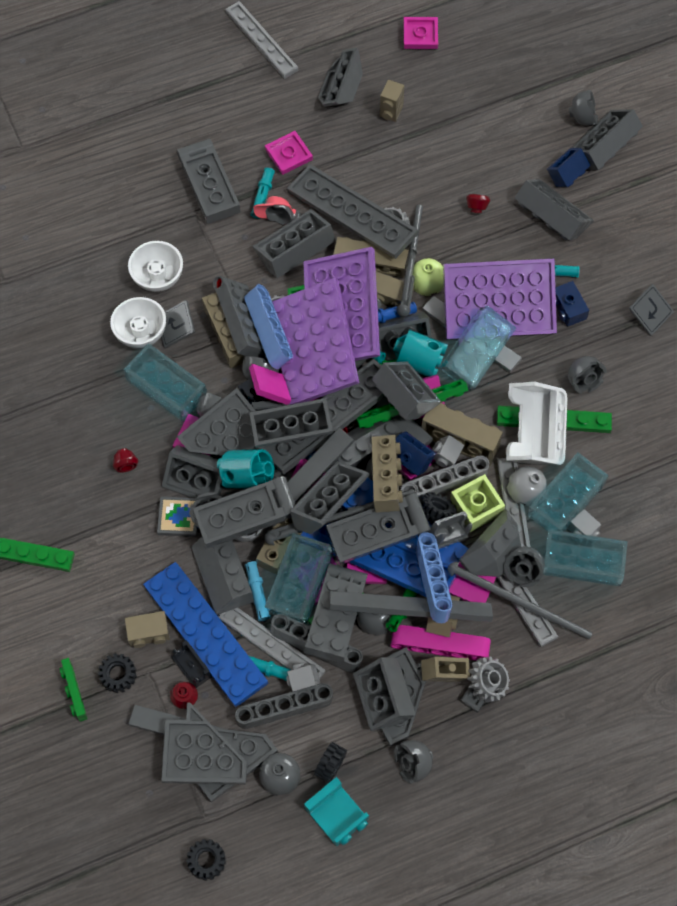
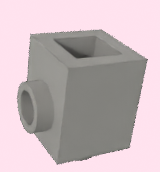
M447 435L434 445L432 450L436 455L433 459L441 467L447 468L456 463L464 445L452 436Z
M583 509L570 522L568 529L578 541L586 544L589 540L593 542L600 535L601 524Z
M304 663L294 665L293 670L287 671V683L292 688V691L321 684L315 664L305 666Z

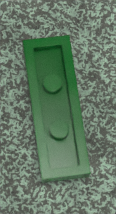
M69 658L61 660L63 667L59 669L62 679H66L68 683L65 686L67 697H71L73 704L70 705L73 717L77 716L80 722L87 720L72 663Z

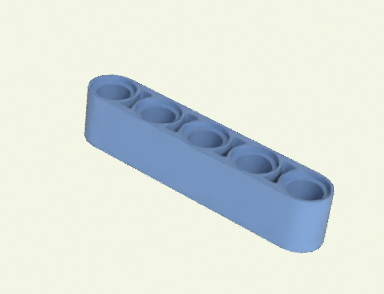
M258 284L244 296L268 362L273 368L279 369L293 358V354L270 295L263 285Z
M425 532L418 537L416 556L431 617L437 623H445L450 617L452 600L436 538L433 534Z

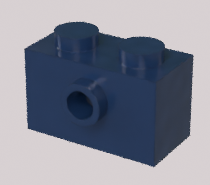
M570 148L548 167L547 171L556 187L566 188L571 186L576 178L582 176L591 165L581 148Z
M571 281L555 287L556 307L561 321H564L566 326L569 327L587 320L590 310L575 283Z
M405 431L399 434L396 438V443L400 442L401 454H397V458H401V464L411 474L417 476L426 472L436 453Z

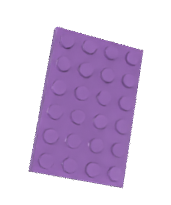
M368 247L304 261L305 289L333 278L338 279L355 361L379 357L375 249Z
M554 259L443 264L446 339L557 333Z
M333 278L272 301L293 354V358L281 367L291 397L289 405L308 402L359 384L338 279Z

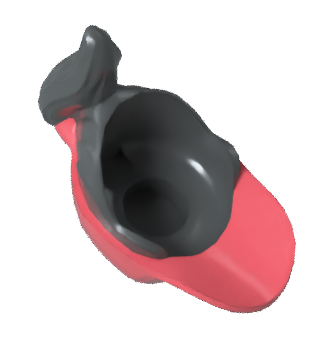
M270 196L265 204H257L253 207L257 217L267 218L269 221H275L282 225L288 224L301 216L298 210L291 208L287 200L278 196Z

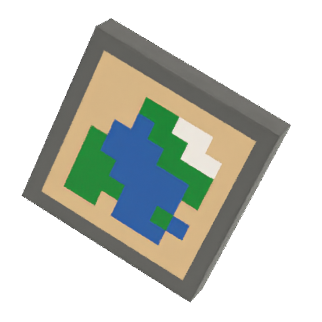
M160 497L157 534L197 537V526L192 522L189 514L190 506L194 504L196 498Z

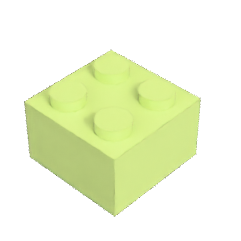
M485 474L451 492L450 500L455 505L457 513L465 511L468 515L464 521L466 527L472 523L470 532L496 519L505 509V504Z

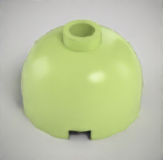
M430 258L422 259L415 263L413 275L415 276L414 291L425 296L441 292L444 288L442 264Z

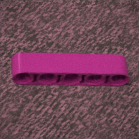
M399 625L398 630L392 632L390 646L399 650L407 647L409 651L454 658H469V660L477 661V659L489 657L491 640L482 636L451 632L449 638L426 632V628Z

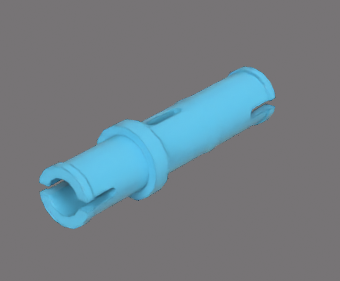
M251 561L244 565L248 576V583L252 591L258 621H266L271 616L269 615L262 587L263 579L259 575L257 562Z

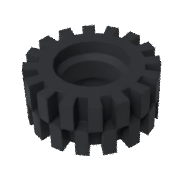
M429 492L427 495H424L421 506L427 521H430L429 524L433 525L435 521L455 514V505L451 504L452 501L447 500L446 496L443 498L441 494L438 493L436 495L435 492H432V494Z
M115 653L113 657L107 656L106 661L102 660L98 675L105 689L107 688L110 692L113 690L115 693H118V691L123 693L125 692L124 689L128 688L129 690L131 688L130 685H134V679L137 677L136 668L128 656L125 657L124 654L118 656ZM116 666L125 669V675L120 680H113L110 677L111 670Z
M334 742L330 743L321 757L314 775L330 783L339 770L340 765H342L347 750Z
M202 839L201 842H195V845L191 846L190 851L187 853L188 868L198 879L201 878L204 881H207V879L213 880L214 877L221 875L220 872L225 868L226 856L224 850L220 847L219 843H215L211 839L209 841ZM204 852L212 853L215 858L213 865L208 868H203L198 863L199 856Z

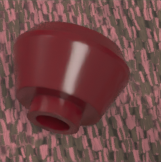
M469 194L466 197L468 208H472L471 212L482 213V210H486L491 201L489 196Z
M126 448L120 449L114 455L113 469L120 473L129 472L137 467L139 460L131 450Z
M179 682L174 685L170 692L171 702L180 709H187V703L194 705L198 698V691L190 682Z

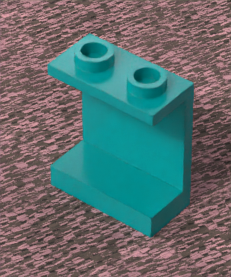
M337 777L304 803L306 811L336 847L340 844L344 846L352 839L351 834L356 830L362 831L368 825L369 815L367 812L364 814L342 788V783Z

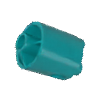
M409 329L406 335L398 337L393 352L396 355L397 362H408L418 374L430 377L437 374L438 369L435 367H440L444 357L440 354H445L448 344Z
M229 450L217 461L222 485L225 488L249 489L271 481L274 477V461L267 450Z

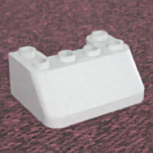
M538 382L509 383L508 397L513 404L520 405V411L518 415V442H510L508 444L506 460L525 464H563L566 450V391L562 388Z

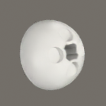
M150 241L140 245L133 251L129 258L128 269L132 279L138 286L148 291L160 292L169 289L179 280L183 270V259L178 249L173 245L163 241Z
M144 297L131 298L122 302L114 310L110 321L111 329L115 337L122 344L131 348H146L156 343L163 335L166 327V315L161 305L152 299Z

